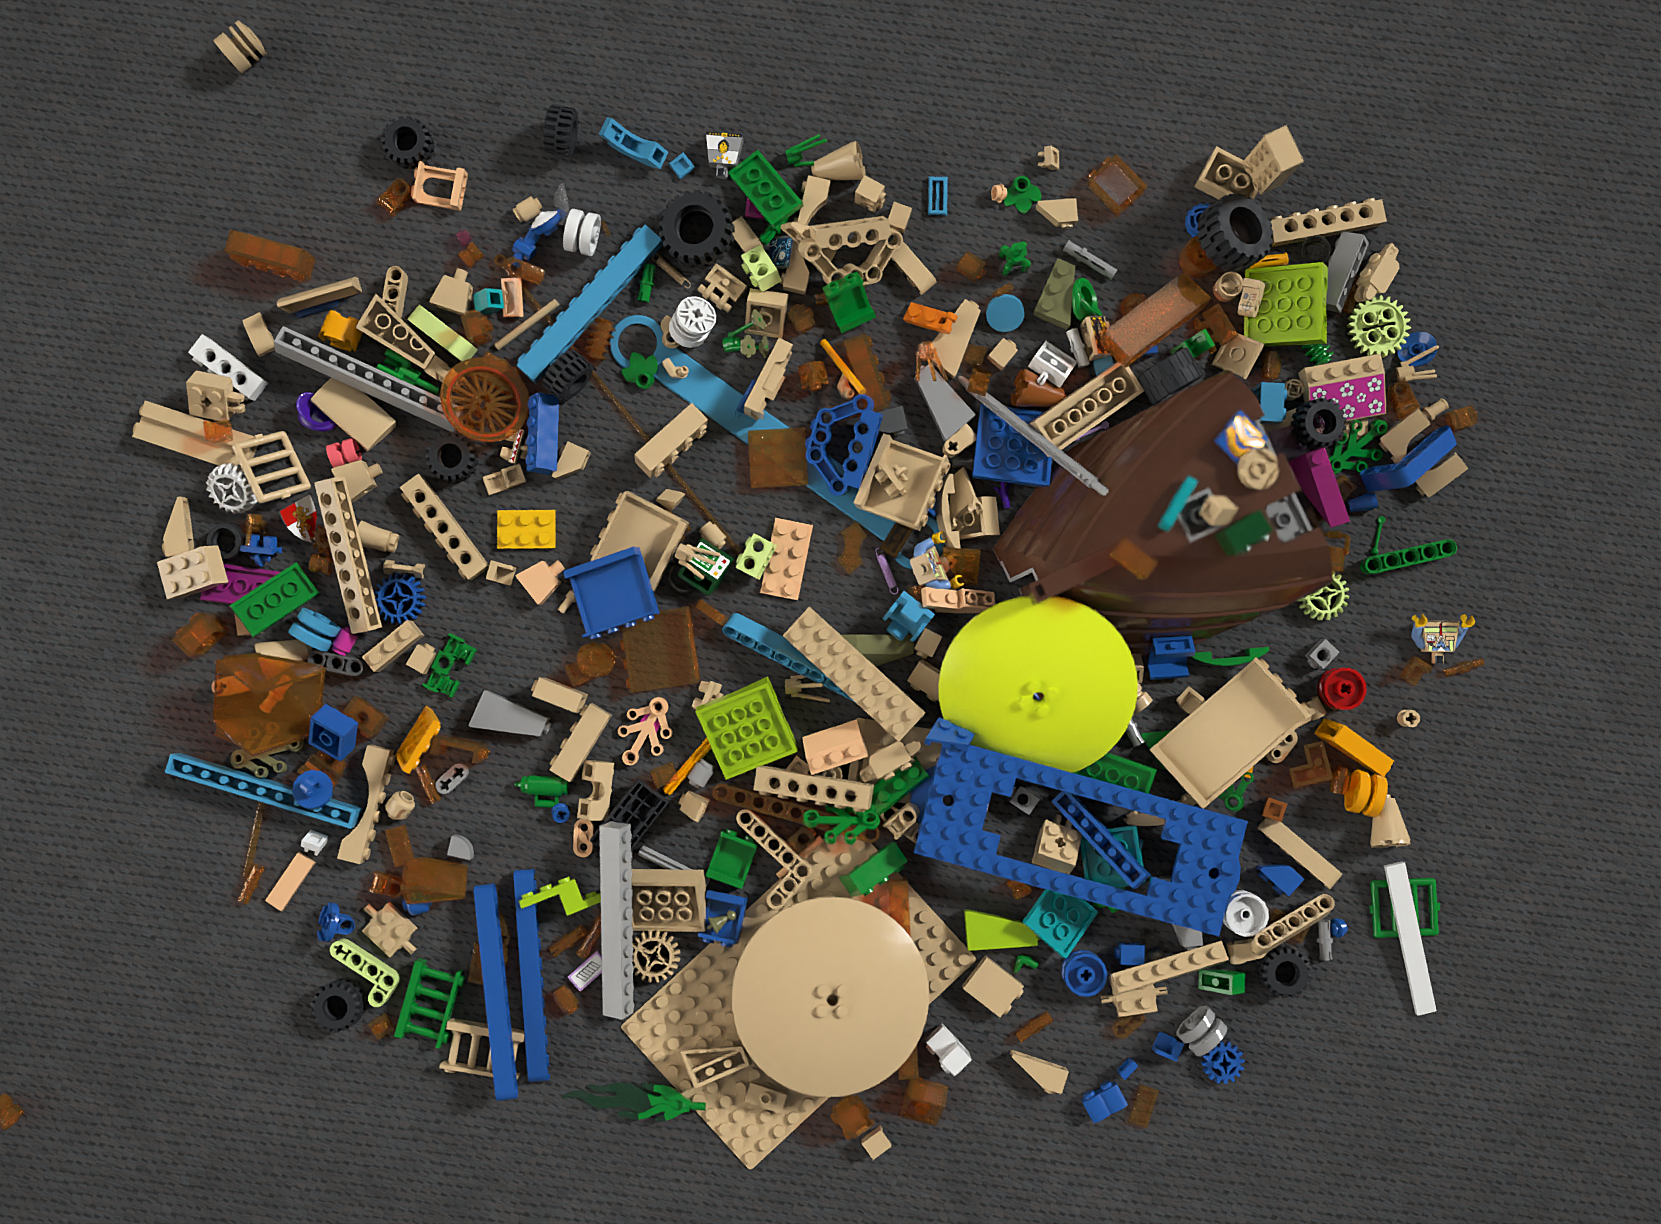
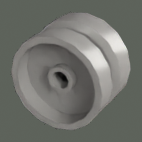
M1205 1005L1196 1009L1181 1023L1176 1035L1184 1043H1189V1048L1196 1056H1202L1212 1050L1222 1040L1227 1032V1026L1219 1018L1215 1019V1013Z

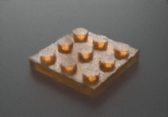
M805 427L748 431L751 489L808 485Z

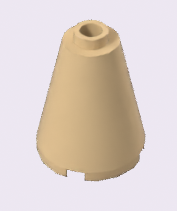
M851 142L814 161V166L811 167L813 176L827 180H862L866 174L858 142Z
M300 640L255 644L256 653H260L258 660L267 681L307 660L309 654L313 652L311 646Z
M1387 795L1381 813L1373 818L1371 847L1388 848L1390 846L1401 847L1411 845V840L1395 798H1391V795Z

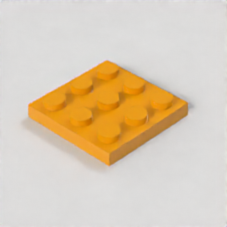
M427 706L424 707L395 754L402 771L408 774L412 769H416L422 752L425 753L430 746L429 741L432 736L438 734L441 728L439 726L441 723L434 711Z

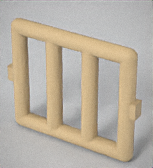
M285 431L265 436L259 434L255 435L253 439L233 444L232 448L259 503H265L278 498L284 500L290 498L292 494L311 488L310 482ZM280 439L285 450L248 460L242 451L243 449ZM285 457H289L293 467L258 477L254 476L250 468ZM293 474H297L301 484L264 495L258 485Z

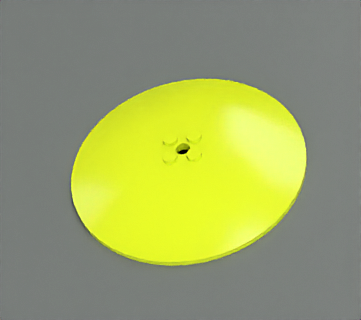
M1028 596L1018 597L996 604L978 614L961 629L952 641L943 659L939 676V702L943 718L974 733L970 745L1071 773L1079 771L1099 760L1120 740L1132 719L1138 691L1137 672L1133 657L1126 642L1115 627L1103 616L1087 606L1054 596L1035 605L1032 604ZM1041 692L1044 694V697L1036 700L1033 698V695Z

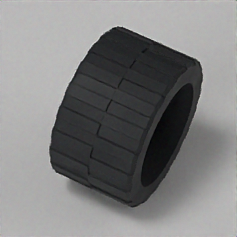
M1185 347L1155 364L1139 375L1137 379L1151 403L1156 405L1197 381L1204 373L1190 350Z

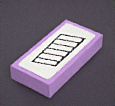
M597 950L568 976L579 991H582L602 973V955Z

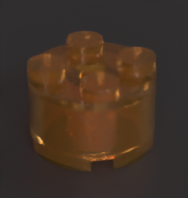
M1198 236L1191 238L1182 248L1179 255V264L1187 275L1194 278H1203L1209 275L1217 266L1212 263L1213 260L1211 258L1208 259L1205 255L1206 252L1202 250L1200 246L1201 241L1198 240Z
M853 1094L846 1095L832 1106L833 1113L830 1116L835 1124L841 1126L847 1140L856 1139L875 1124L874 1118L870 1119L868 1116L871 1113L869 1108L858 1095L855 1097Z

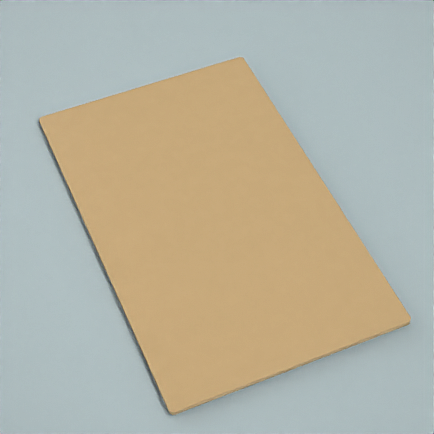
M851 825L838 835L834 844H827L824 838V842L805 858L812 867V874L784 906L779 909H772L767 904V897L784 879L783 877L745 911L739 944H733V947H726L721 945L722 942L714 940V943H710L621 1026L627 1036L677 1091L686 1098L691 1099L692 1102L706 1103L705 1111H695L748 1169H753L829 1097L803 1094L778 1083L768 1076L751 1057V1065L695 1089L680 1051L743 1045L742 1041L738 1039L732 1009L733 980L739 959L746 945L766 921L793 904L819 897L850 898L882 910L906 931L916 945L927 973L929 1004L976 961V957L968 951L967 947L899 873H891L888 876L889 880L882 885L876 884L873 887L874 891L867 896H850L838 877L848 874L856 865H860L878 851L862 833L856 837L854 844L849 845L845 843V833L855 829V825ZM801 865L798 868V873L801 876H806L808 870L805 866ZM787 880L785 888L792 891L795 887L794 882ZM776 894L773 895L772 902L775 905H780L781 897ZM834 994L827 997V1003L830 1005H834L838 1001V997ZM751 1081L787 1093L781 1114L744 1101Z

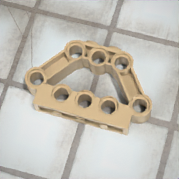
M884 216L810 226L811 238L803 239L799 244L798 250L805 259L812 262L819 270L825 283L829 284L830 282L840 280L847 274L855 271L864 282L863 287L865 288L868 284L877 283L881 279L882 271L893 253L901 247L903 237L898 231L890 227V220ZM871 230V235L866 238V233ZM853 233L852 239L847 240L848 235ZM835 235V240L829 243L830 237ZM893 235V240L888 242V238ZM862 242L869 245L875 244L866 261L861 266L847 264L842 269H837L823 254L821 249L828 247L832 250H837L842 245L857 247ZM813 246V251L807 254L808 248ZM873 268L872 274L867 275L868 271ZM837 273L836 279L831 281V277Z

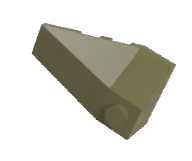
M841 635L875 667L914 654V642L910 640L913 635H906L902 641H899L893 635Z

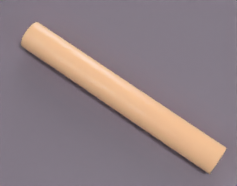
M818 836L799 855L805 859L824 840L821 836ZM783 867L776 875L782 879L789 871Z

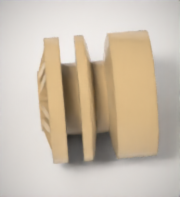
M238 20L235 22L240 29L238 33L230 26L229 29L233 34L232 38L222 33L213 41L243 74L252 66L247 57L251 56L256 61H259L260 59L254 52L258 50L263 57L267 53L262 42L251 29Z

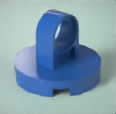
M306 771L295 780L292 789L293 797L305 809L322 808L328 804L333 796V782L328 775L321 771Z
M328 902V905H324L318 924H322L321 931H317V935L320 941L330 942L335 934H350L355 928V923L351 916L339 913L337 903ZM350 921L349 927L340 928L342 922Z

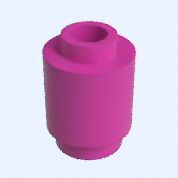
M348 626L341 628L332 643V650L346 656L347 652L350 653L358 635L352 634Z

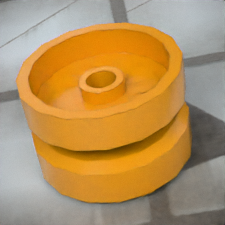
M1355 770L1348 780L1344 797L1345 809L1353 813H1360L1362 811L1365 816L1377 817L1381 813L1386 801L1388 791L1387 779L1381 775L1373 774L1370 776L1368 772Z

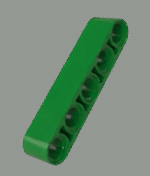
M1446 539L1364 558L1360 562V569L1364 574H1375L1445 558L1456 553L1457 545L1453 540ZM1443 544L1448 548L1447 553L1442 550ZM1425 548L1429 551L1428 557L1424 555ZM1406 552L1411 556L1409 562L1405 559ZM1387 557L1392 559L1391 566L1386 562ZM1369 561L1374 564L1373 570L1368 568Z

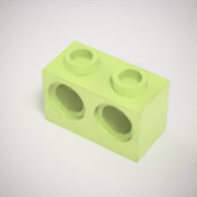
M761 244L741 255L744 262L741 264L746 274H751L749 278L754 287L758 286L761 292L782 281L778 270Z
M753 534L752 537L749 536L745 543L746 549L744 553L738 556L736 568L760 580L777 545ZM762 542L764 545L763 550L756 552L755 546ZM753 559L755 562L754 567L747 569V562Z

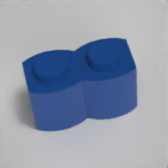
M1105 1081L1100 1085V1089L1096 1091L1089 1090L1083 1094L1084 1097L1081 1098V1101L1093 1123L1105 1119L1110 1114L1128 1105L1115 1081Z

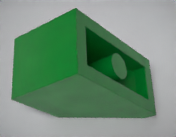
M1199 970L1198 989L1228 995L1245 993V973L1229 970Z

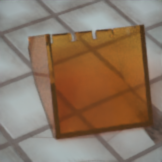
M259 653L223 656V659L216 660L215 674L217 675H215L213 706L215 708H213V722L216 723V728L251 757H255L309 737L311 717L322 708L325 668L323 666Z

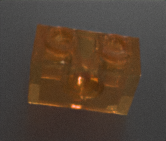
M354 696L342 712V714L358 722L359 732L367 738L377 737L390 719L360 696ZM363 713H366L368 716V721L366 723H363L361 721V715Z

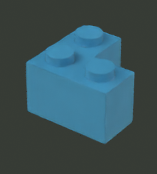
M1261 382L1252 388V393L1256 396L1265 414L1264 417L1259 419L1260 423L1270 425L1282 423L1286 418L1284 401L1287 399V389H1285V383Z

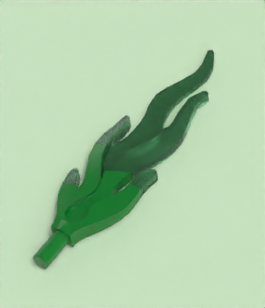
M624 1082L601 1086L589 1084V1087L596 1092H616L617 1095L601 1097L581 1090L571 1091L562 1095V1099L577 1097L599 1109L611 1107L630 1108L636 1112L619 1111L618 1115L635 1120L645 1119L659 1112H665L655 1119L657 1122L673 1119L681 1113L689 1112L690 1110H706V1103L692 1102L691 1099L686 1098L671 1086L647 1082L642 1083L644 1088L662 1095L655 1096L632 1084Z

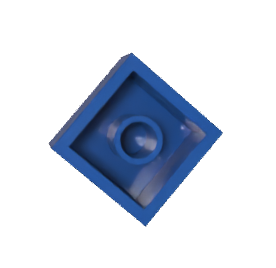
M325 704L311 717L308 743L341 762L355 748L358 722Z

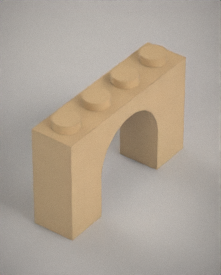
M1417 407L1387 430L1385 434L1379 437L1381 440L1379 445L1385 452L1389 450L1392 453L1393 457L1391 459L1396 464L1407 455L1406 450L1410 440L1428 427L1430 421ZM1454 452L1436 466L1431 467L1415 481L1418 484L1416 489L1422 496L1426 494L1430 498L1465 472L1468 467L1457 453Z

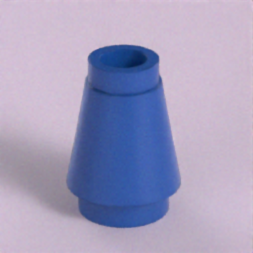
M1368 492L1347 501L1350 512L1373 511L1374 508H1378L1375 493L1370 494Z

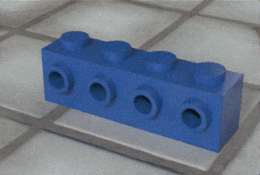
M538 392L530 396L528 400L529 418L527 420L528 437L526 440L528 453L526 464L527 471L548 475L557 471L559 399L554 395Z

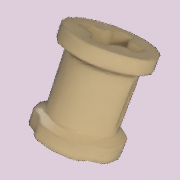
M1402 710L1397 715V721L1403 727H1415L1420 722V716L1414 710ZM1411 716V719L1406 721V717Z

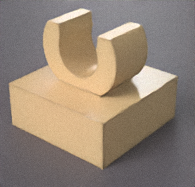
M1053 146L1044 147V152H1039L1038 156L1045 157V160L1042 163H1038V166L1058 170L1059 150Z

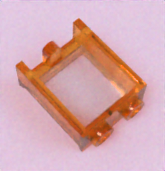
M1115 154L1112 158L1107 157L1102 162V167L1098 171L1095 169L1088 175L1086 185L1118 218L1145 193L1148 186Z

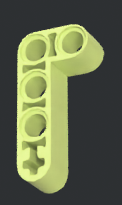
M418 305L407 319L465 365L477 352V349L471 343L454 332L421 305Z
M342 938L331 945L330 953L334 958L375 984L368 995L369 1004L379 1007L386 1003L400 982L399 973L348 939ZM340 945L343 946V947H342V950H343L342 952L339 951V950H340V947H339ZM355 954L360 956L361 963H357L354 960ZM371 965L377 968V974L371 972ZM387 976H391L393 978V984H389L387 982ZM376 992L382 994V1001L376 998Z

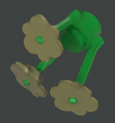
M754 309L751 314L750 323L733 332H728V337L723 339V348L727 353L741 351V354L750 358L759 349L764 358H767V355H769V343L766 335L763 336V340L759 342V345H755V340L751 339L750 335H745L742 340L736 336L753 325L760 330H764L766 323L763 320V316Z

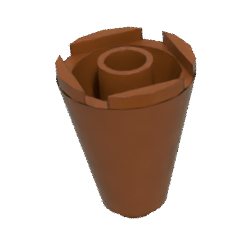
M1023 368L1015 378L1013 385H1016L1015 394L1011 393V403L1017 407H1053L1066 398L1067 395L1064 389L1059 388L1048 380L1043 385H1039L1037 382L1039 375Z

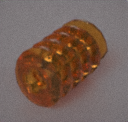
M595 317L594 321L597 324L592 325L591 328L594 331L589 333L593 339L587 340L590 346H585L584 349L588 353L583 354L596 360H606L607 358L602 354L609 353L605 346H611V343L607 339L614 338L610 332H616V329L612 327L614 323Z

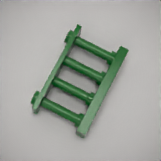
M419 958L414 963L394 1037L402 1039L406 1033H415L437 1039L435 1048L440 1049L443 1044L448 1042L450 1033L446 1029L447 1021L451 1019L459 987H463L466 976H463L464 970L462 969L458 970L456 975L430 969L426 965L427 960ZM429 976L453 983L451 994L423 987L420 984L422 977ZM421 994L448 1002L445 1013L418 1006V1003H415L416 997ZM416 1013L443 1021L440 1032L413 1025L410 1022L411 1015Z

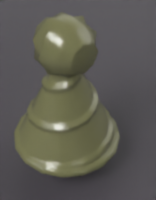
M730 910L726 916L708 917L710 925L707 929H713L715 934H718L728 920H735L736 913Z

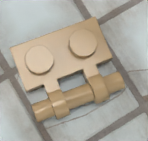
M716 263L705 278L710 285L706 288L701 284L698 291L703 294L702 296L705 299H710L717 304V308L729 313L732 306L727 301L732 299L734 302H737L747 289V286ZM716 288L724 294L721 298L713 293Z

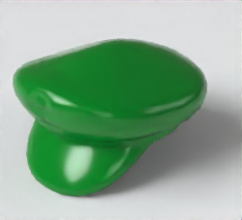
M1085 278L1076 279L1072 291V307L1076 318L1083 322L1086 317H1093L1094 314L1103 316L1102 312L1098 309L1097 297L1091 283Z

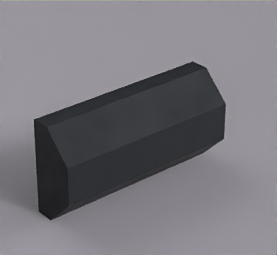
M637 778L601 825L609 822L631 824L632 850L669 802L654 788ZM600 827L590 838V842L600 848Z

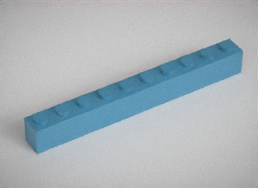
M646 225L642 228L639 227L633 233V238L621 246V251L618 255H613L608 260L607 267L604 270L600 269L594 277L595 280L591 284H586L582 289L583 293L578 298H573L569 303L570 307L557 316V321L553 326L549 325L544 330L542 338L540 340L536 339L530 346L531 350L519 357L517 361L518 369L537 384L546 374L552 363L573 345L663 245L660 237Z
M182 753L170 754L165 773L350 829L357 827L363 810L361 807L335 799H330L328 804L322 808L305 809L294 799L292 786L259 778L249 773Z

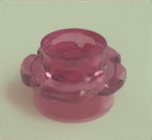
M459 229L455 236L460 240L463 247L466 245L470 246L469 241L472 238L466 230L462 231Z

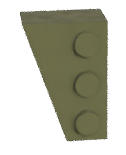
M1057 258L1032 315L1067 330L1069 328L1075 265Z

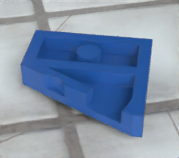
M939 717L927 735L924 744L930 745L931 742L942 743V747L967 750L973 740L974 733Z

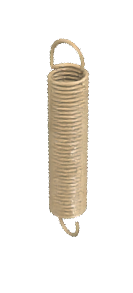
M660 256L656 262L658 266L681 285H683L684 280L688 281L687 278Z

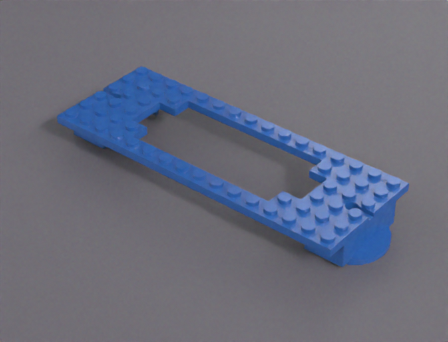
M969 745L967 750L942 747L940 756L936 758L935 765L926 769L930 778L911 791L910 803L915 804L919 808V816L917 818L919 822L917 832L919 834L914 849L916 854L1215 936L1220 934L1228 899L1235 892L1240 880L1239 854L1248 821ZM1018 778L1163 818L1165 823L1161 838L1179 843L1170 882L1151 877L1147 894L1142 895L996 855L1001 835L982 830L991 793L994 792L1011 797L1015 779ZM945 795H949L951 798L950 803L947 805L943 803Z

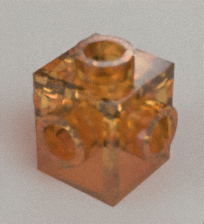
M810 361L798 366L802 389H810L811 392L822 389L821 386L829 383L824 361Z

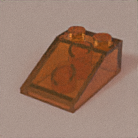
M428 857L405 859L401 892L406 904L465 899L468 865Z

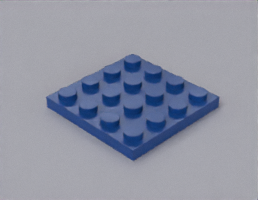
M980 404L972 478L1037 487L1049 486L1052 458L1050 456L1047 457L1045 452L988 407ZM1006 407L1027 424L1044 413Z

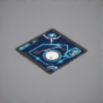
M789 235L774 236L771 240L769 258L776 269L789 268L794 240Z

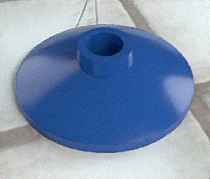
M1413 332L1409 334V337L1403 338L1406 343L1400 345L1401 349L1397 351L1400 361L1404 362L1420 354H1415L1416 351L1424 352L1436 346L1437 342L1427 332ZM1437 350L1414 361L1409 366L1419 367L1429 363L1435 357Z

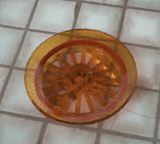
M483 357L467 359L455 365L444 378L440 391L442 410L450 424L458 432L470 439L481 442L505 440L518 432L528 417L529 394L520 376L512 368L500 361ZM469 376L471 377L472 382H473V385H474V388H473V386L466 380V377H469ZM478 379L482 381V390L478 382ZM460 381L468 391L462 389L456 384ZM494 388L497 389V391L491 394ZM452 391L462 395L463 397L452 396ZM502 392L506 394L505 396L497 397ZM509 400L514 401V405L501 403ZM482 401H485L486 403L482 409L479 406L482 403ZM452 402L466 405L453 407ZM469 410L460 418L456 415L457 412ZM502 410L514 411V416ZM471 415L477 416L479 421L472 419ZM499 416L509 421L510 423L506 426L505 423L499 418ZM485 419L490 432H484ZM492 419L501 428V430H495Z

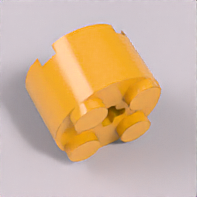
M330 310L329 314L326 315L318 337L324 342L326 339L330 340V345L347 351L352 349L356 351L363 332L356 328L359 322L358 319L351 316L345 318L340 313Z

